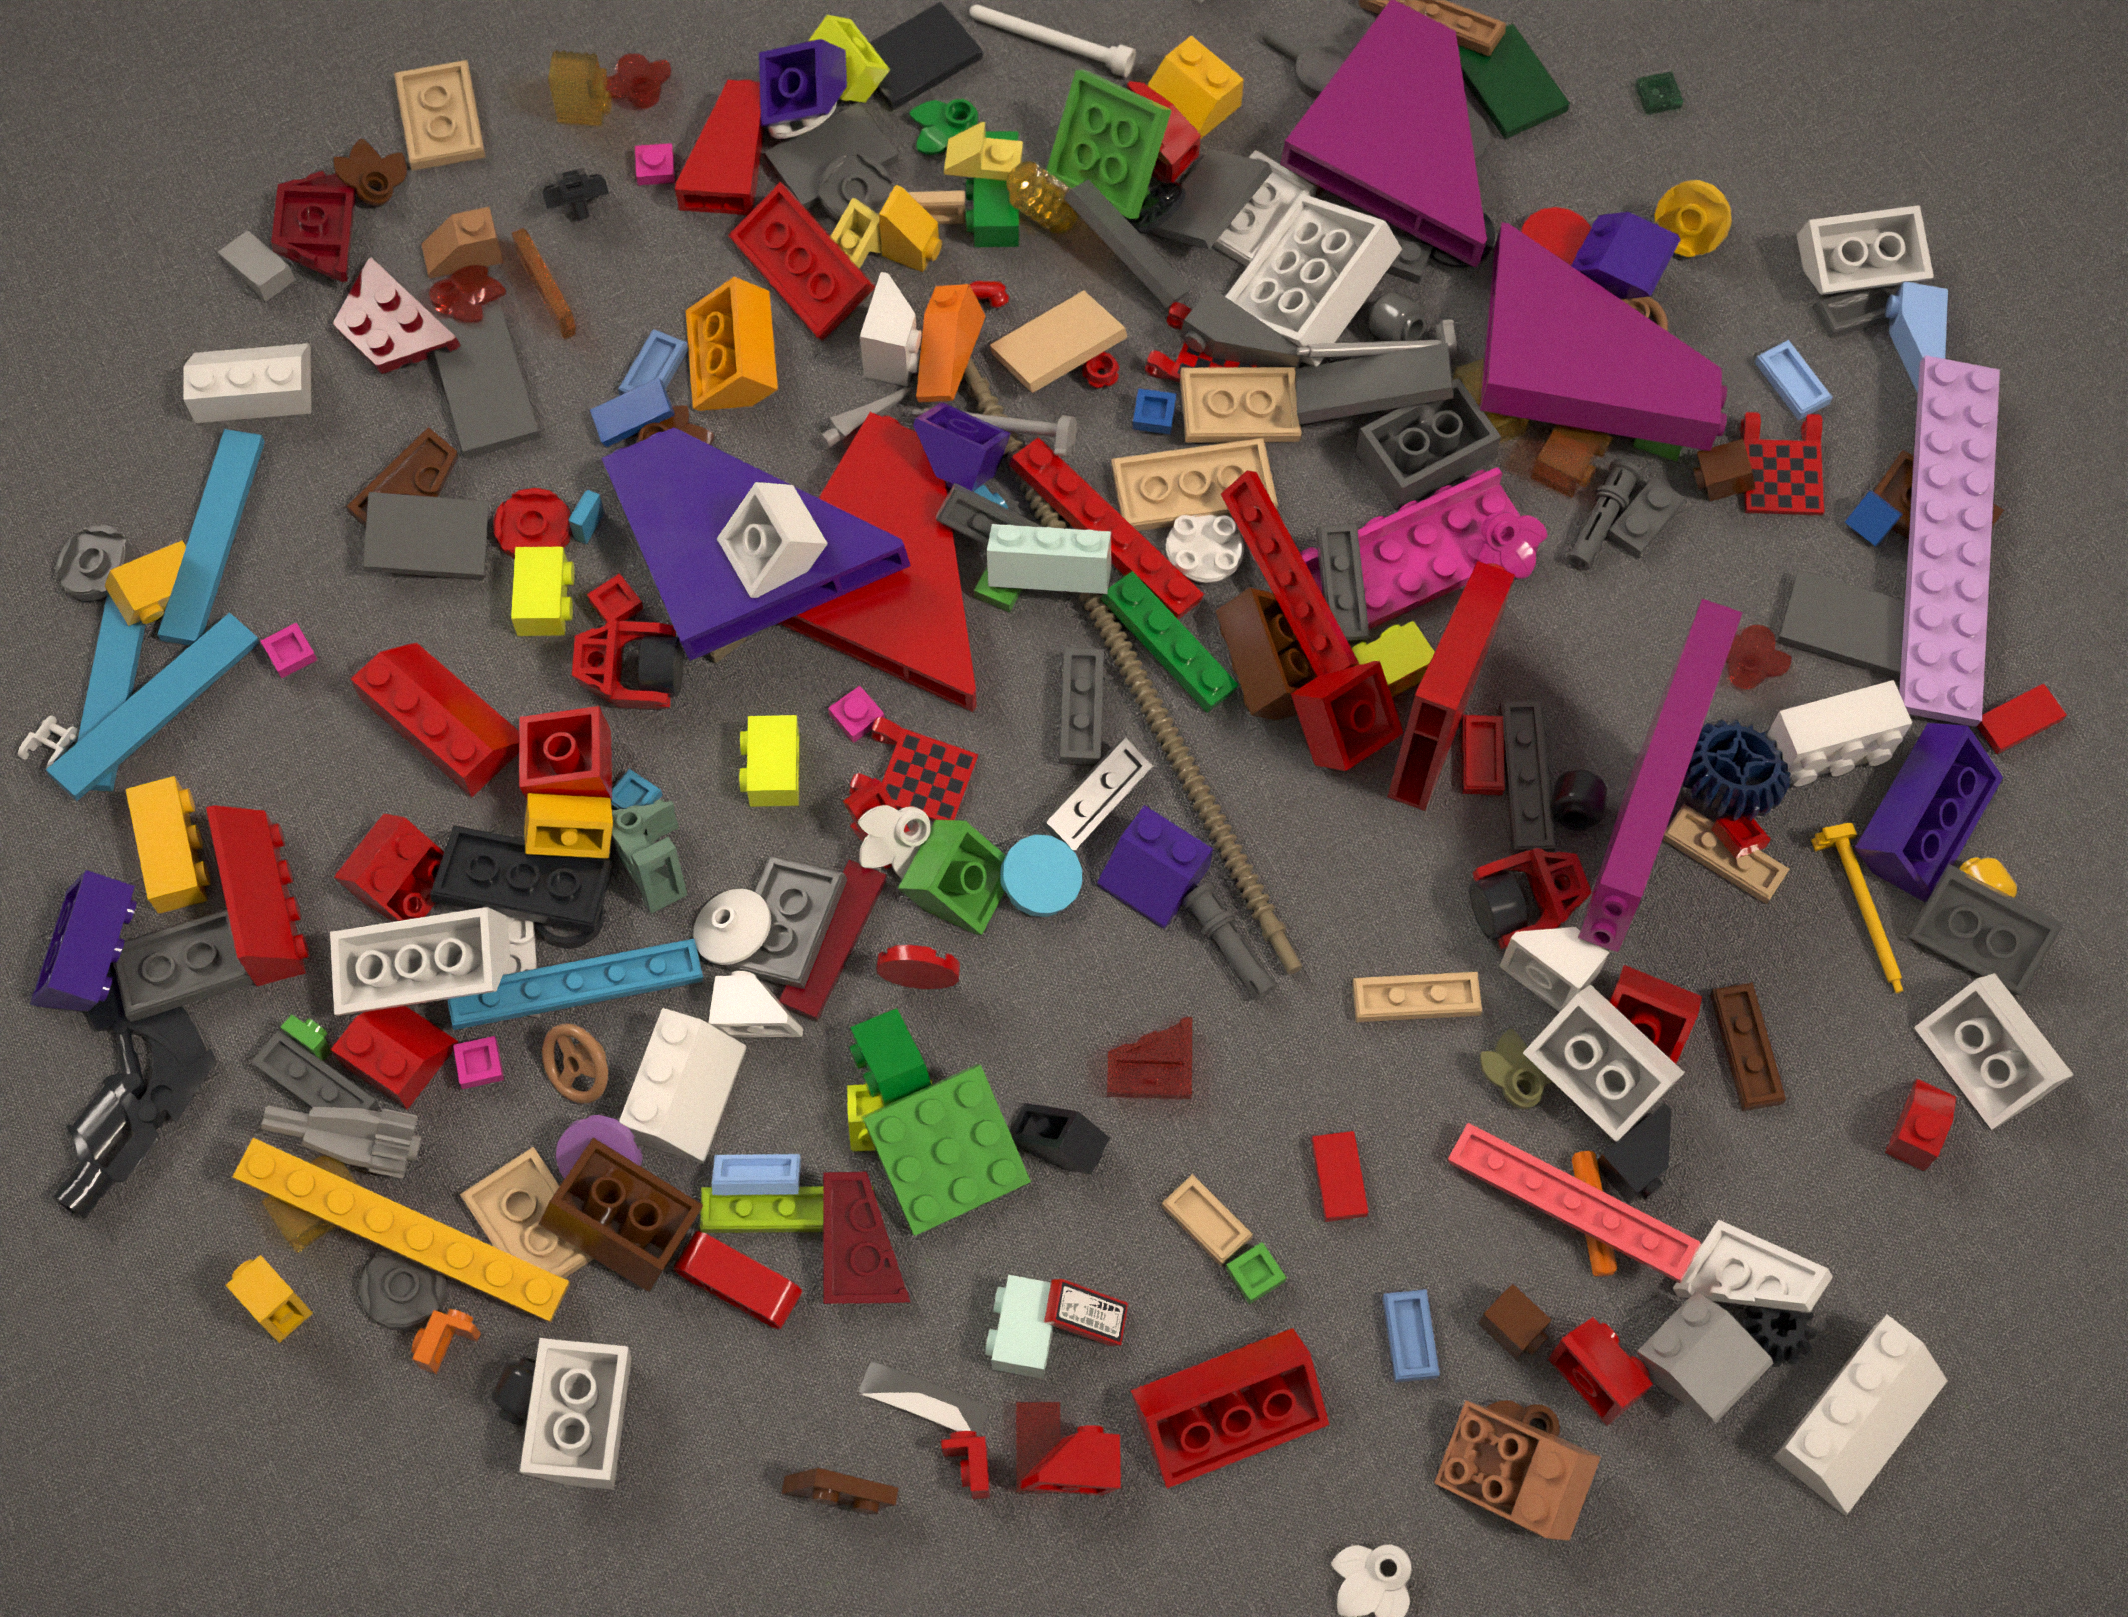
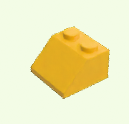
M1190 36L1165 56L1147 86L1171 102L1190 124L1196 128L1202 139L1241 106L1244 79L1193 36Z

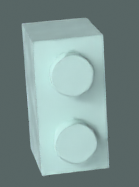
M1008 1275L1006 1288L998 1286L993 1310L994 1313L1001 1314L998 1330H989L985 1355L992 1356V1370L1044 1379L1054 1327L1044 1323L1051 1282Z

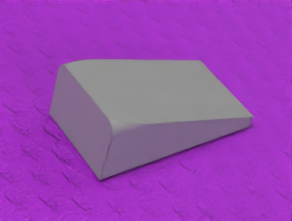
M248 230L218 251L219 256L264 302L295 281L291 268Z

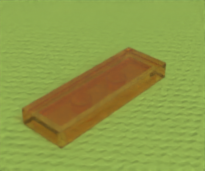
M524 228L512 232L517 254L563 339L565 340L576 335L577 330L573 314L529 233Z

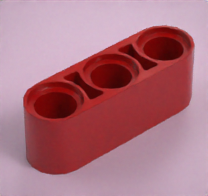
M700 1231L694 1233L673 1267V1270L687 1281L777 1330H781L803 1293V1290L789 1279Z

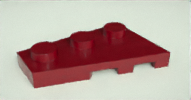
M823 1172V1304L910 1303L911 1301L867 1172Z

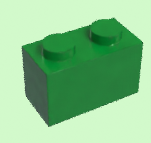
M897 1008L850 1027L855 1044L849 1046V1050L857 1069L865 1067L867 1071L862 1076L871 1098L879 1095L883 1105L886 1106L931 1085L926 1064Z

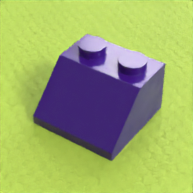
M818 39L759 52L761 126L769 127L828 115L847 87L846 50L825 40Z
M1630 212L1598 215L1571 266L1619 299L1651 297L1681 239L1676 233Z
M943 402L918 416L913 424L936 477L947 481L946 484L950 488H952L954 483H957L971 491H974L996 475L1011 433Z
M1144 805L1120 837L1097 882V886L1165 930L1183 905V899L1195 889L1210 868L1213 848Z

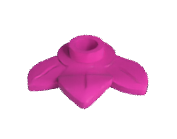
M1506 511L1493 513L1485 519L1482 525V536L1485 544L1479 554L1478 561L1486 564H1498L1508 572L1515 574L1516 578H1527L1531 575L1536 564V553L1533 547L1547 538L1546 528L1538 519L1530 515L1516 517Z

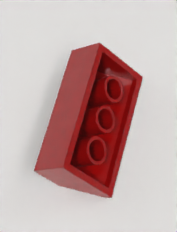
M417 642L379 652L351 678L360 700L470 797H473L519 753V731Z
M217 805L206 807L237 959L257 987L306 974L303 959L309 958V949L304 934L297 933L295 921L301 920V913L296 897H290L287 884L293 883V876L288 860L281 859L279 848L285 846V839L280 824H273L265 810Z
M1293 1328L1130 1390L1142 1430L1167 1489L1330 1425L1311 1354Z

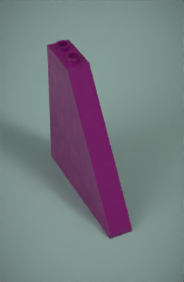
M1390 0L1287 137L1280 165L1476 268L1480 263L1487 237L1456 31L1413 10L1409 6L1396 0Z
M1501 222L1493 249L1480 410L1710 451L1716 436L1722 437L1727 421V414L1721 413L1727 396V386L1722 385V368L1509 223Z
M1703 598L1701 599L1632 769L1579 932V939L1619 952L1645 890L1743 612Z

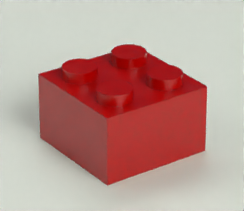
M600 706L519 717V788L526 800L528 793L602 797L612 800L611 729Z

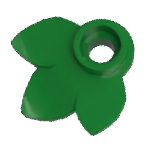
M954 99L948 104L938 100L927 101L909 112L911 119L924 127L917 140V151L928 155L942 153L947 149L949 138L978 124L976 108L965 99Z

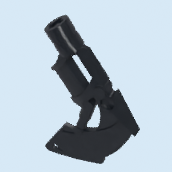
M109 968L107 977L112 978V984L104 1002L98 1001L87 1013L98 1032L113 1029L116 1033L122 1073L107 1076L102 1082L105 1086L73 1125H67L66 1128L75 1142L80 1163L70 1174L68 1180H65L52 1197L58 1204L82 1220L88 1216L98 1203V1200L104 1196L114 1182L126 1181L159 1139L157 1129L164 1123L165 1116L170 1114L176 1124L216 1062L212 1050L209 1049L206 1052L197 1028L182 1006L141 1020L129 1022L125 1014L115 968ZM132 1033L149 1038L152 1046L153 1072L148 1088L143 1080L138 1053L134 1049ZM129 1119L133 1136L109 1166L104 1168L98 1164L97 1158Z

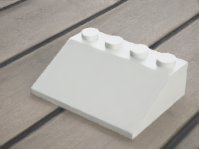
M1300 194L1226 297L1299 347H1307L1308 344L1335 343L1402 248L1386 221ZM1303 355L1301 362L1317 367L1324 357L1308 358L1307 355Z

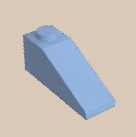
M1903 281L1895 295L1889 296L1885 307V317L1890 318V337L1918 394L1919 367L1924 356L1945 359L1948 289Z

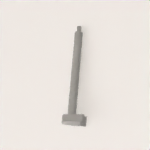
M1451 319L1441 320V324L1435 325L1436 332H1431L1430 334L1432 340L1308 344L1307 347H1298L1296 352L1297 355H1307L1308 358L1373 356L1448 343L1450 361H1453L1457 352V341L1453 326L1454 322Z
M924 408V410L914 409L913 417H918L931 408ZM967 413L1005 431L1056 437L1054 455L1071 456V452L1075 453L1077 424L1073 416L1062 415L1058 423Z

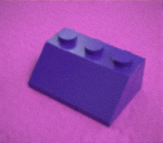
M85 870L67 889L30 1005L44 1008L89 1011L98 1001L104 1002L112 984V978L107 977L110 963L118 961L125 940L119 938L123 923L127 925L130 923L136 908L137 901L131 899L135 886Z

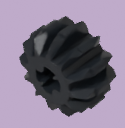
M1752 1305L1745 1309L1750 1319L1743 1320L1740 1325L1770 1355L1773 1360V1367H1779L1784 1359L1793 1366L1800 1361L1799 1354L1808 1355L1813 1349L1808 1340L1814 1339L1817 1336V1329L1806 1324L1814 1318V1312L1810 1311L1801 1314L1800 1311ZM1774 1322L1782 1325L1779 1330H1786V1334L1783 1337L1776 1334L1778 1329L1772 1330L1771 1325Z

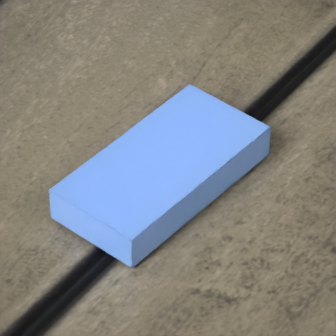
M1789 340L1757 356L1755 364L1798 420L1830 404L1833 397Z
M800 1154L715 1155L712 1195L799 1194Z

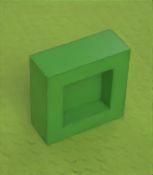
M987 567L974 590V597L1010 613L1022 588L989 586Z
M291 1014L281 1026L284 1034L323 1062L332 1052L325 1040L327 1032L313 1020L307 1018L303 1023Z
M1263 1242L1226 1264L1225 1268L1249 1305L1286 1281V1276Z

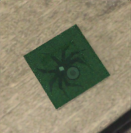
M1672 71L1637 78L1635 87L1646 115L1680 109L1684 100Z

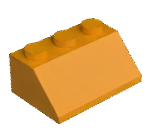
M734 276L686 310L692 406L697 411L754 406L778 390L770 292Z

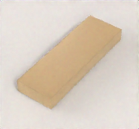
M1684 804L1665 831L1662 840L1767 904L1788 873L1789 868L1760 850L1735 859L1711 830L1715 822Z
M1478 972L1353 978L1352 982L1356 1022L1480 1016L1482 1012Z

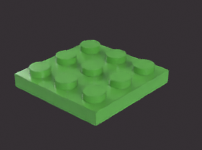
M1076 69L1044 177L1069 190L1089 179L1123 216L1129 219L1138 218L1172 110L1089 71Z
M976 1064L862 1116V1120L897 1201L914 1236L1031 1182L980 1064Z

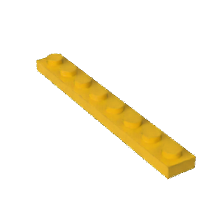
M252 1138L233 1175V1178L241 1183L551 1323L570 1284L566 1279L255 1138Z

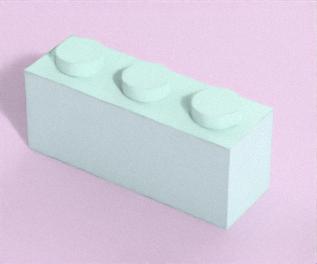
M992 524L987 547L988 585L991 587L1107 594L1111 572V531Z

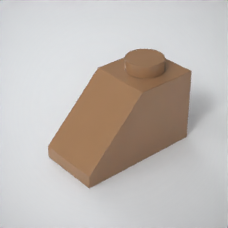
M490 207L452 214L421 243L429 279L504 263Z

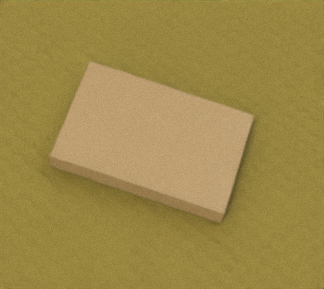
M467 60L394 73L412 171L486 157Z
M1083 290L990 344L992 355L1030 392L1034 393L1127 338L1125 327Z
M1295 367L1181 368L1180 384L1185 443L1236 442L1264 438V442L1300 441L1302 434L1301 424H1299L1297 416Z
M534 1147L460 1194L493 1246L563 1279L594 1259L539 1225L549 1201L560 1186Z

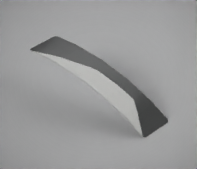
M870 1362L858 1390V1393L904 1409L955 1431L977 1432V1437L980 1436L990 1411L988 1406L876 1362Z

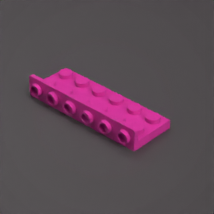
M1499 467L1487 472L1479 470L1461 484L1454 487L1451 485L1444 486L1438 489L1432 497L1421 502L1411 501L1402 506L1397 513L1386 518L1383 516L1375 517L1358 530L1369 629L1467 584L1485 544L1482 536V525L1489 515L1500 511H1506L1516 517H1520L1500 485L1502 472ZM1539 545L1533 547L1535 553H1537ZM1310 547L1301 551L1300 554L1322 593L1318 550Z

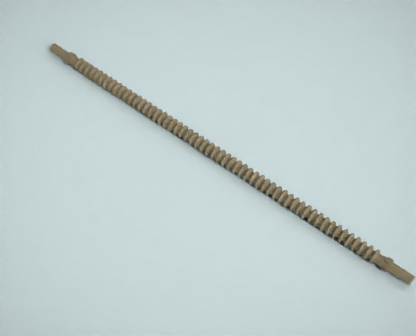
M970 357L963 376L968 383L967 389L970 397L975 398L978 402L977 411L983 413V415L1008 417L1006 414H1002L1003 407L998 405L999 399L991 395L989 390L990 384L987 378L981 377ZM1007 431L1011 435L1003 454L1004 457H1007V465H1009L1012 456L1023 447V443L1017 440L1018 434ZM1011 468V473L1016 475L1015 481L1021 484L1020 490L1026 493L1025 499L1031 502L1030 508L1036 511L1035 518L1041 520L1040 526L1066 529L1067 524L1064 521H1060L1062 516L1055 512L1056 510ZM1080 592L1079 599L1082 602H1086L1084 605L1085 610L1091 611L1089 618L1096 620L1094 627L1101 630L1099 636L1102 639H1106L1105 647L1112 648L1110 656L1116 658L1115 665L1122 667L1120 675L1127 676L1125 684L1132 686L1130 689L1132 695H1137L1135 703L1142 705L1140 712L1148 714L1145 721L1148 724H1153L1151 732L1158 733L1156 741L1163 743L1161 751L1169 753L1166 760L1174 762L1172 770L1179 772L1177 780L1184 781L1182 789L1190 792L1187 799L1195 801L1193 809L1200 811L1198 819L1206 821L1203 828L1211 831L1209 839L1216 840L1214 848L1222 851L1219 858L1227 860L1225 868L1232 870L1230 878L1238 880L1235 887L1238 890H1243L1241 898L1249 901L1246 908L1254 910L1252 918L1259 920L1265 942H1271L1288 975L1298 972L1303 966L1285 935L1287 928L1274 915L1275 906L1267 903L1270 896L1262 894L1264 885L1256 883L1259 876L1251 874L1253 865L1246 864L1248 856L1240 854L1242 845L1235 844L1237 836L1229 833L1232 828L1231 825L1224 824L1226 816L1219 814L1221 806L1213 804L1216 797L1208 795L1210 786L1203 785L1205 777L1197 775L1200 768L1197 765H1192L1194 762L1193 756H1187L1189 748L1182 746L1184 738L1176 736L1179 729L1171 727L1173 719L1166 717L1168 714L1167 708H1161L1163 700L1156 698L1158 691L1151 688L1152 680L1145 679L1147 671L1140 670L1142 662L1135 660L1137 652L1130 651L1132 643L1125 641L1127 634L1120 632L1122 625L1115 622L1117 616L1114 613H1110L1111 610L1101 600L1102 595H1099L1100 593Z

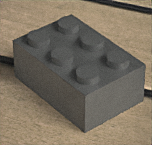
M1459 378L1452 381L1454 398L1401 407L1360 428L1356 453L1397 511L1405 504L1417 501L1495 460L1501 436L1484 412L1480 410L1479 405Z

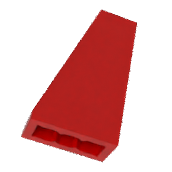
M750 79L727 80L676 182L675 193L679 211L748 215L754 209L764 127L761 126L760 82Z

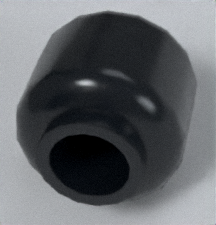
M1573 770L1562 774L1554 786L1551 803L1552 814L1564 827L1574 831L1586 830L1598 824L1604 816L1607 786L1600 777L1588 770Z
M522 1356L520 1361H511L505 1365L491 1395L493 1402L501 1408L499 1417L518 1426H523L525 1420L528 1419L536 1360Z

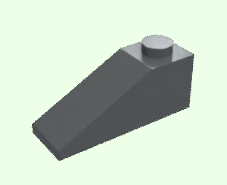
M1211 286L1185 318L1180 337L1184 339L1185 343L1192 350L1204 352L1208 356L1217 359L1261 367H1295L1296 371L1303 355H1297L1296 350L1299 346Z

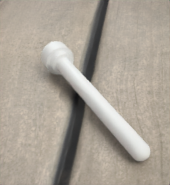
M973 5L969 11L971 18L1104 62L1106 67L1111 69V73L1125 78L1130 74L1135 61L1136 50L1124 45L1112 46L1109 49L980 5Z

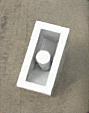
M734 971L731 973V976H715L709 1016L710 1025L732 1038L802 1037L803 1028L776 996L756 978L755 974L747 971Z

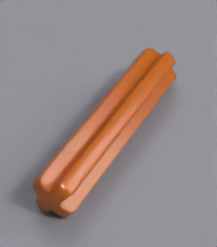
M1594 1151L1575 1153L1572 1157L1575 1178L1603 1192ZM1585 1234L1593 1275L1596 1277L1613 1275L1617 1270L1614 1249Z

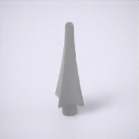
M902 388L875 402L830 417L831 429L820 435L821 442L826 448H830L839 442L845 450L852 443L869 412L882 416L910 394V390Z

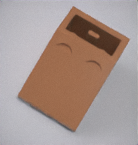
M1466 1400L1434 1483L1547 1539L1570 1540L1601 1456L1560 1437Z

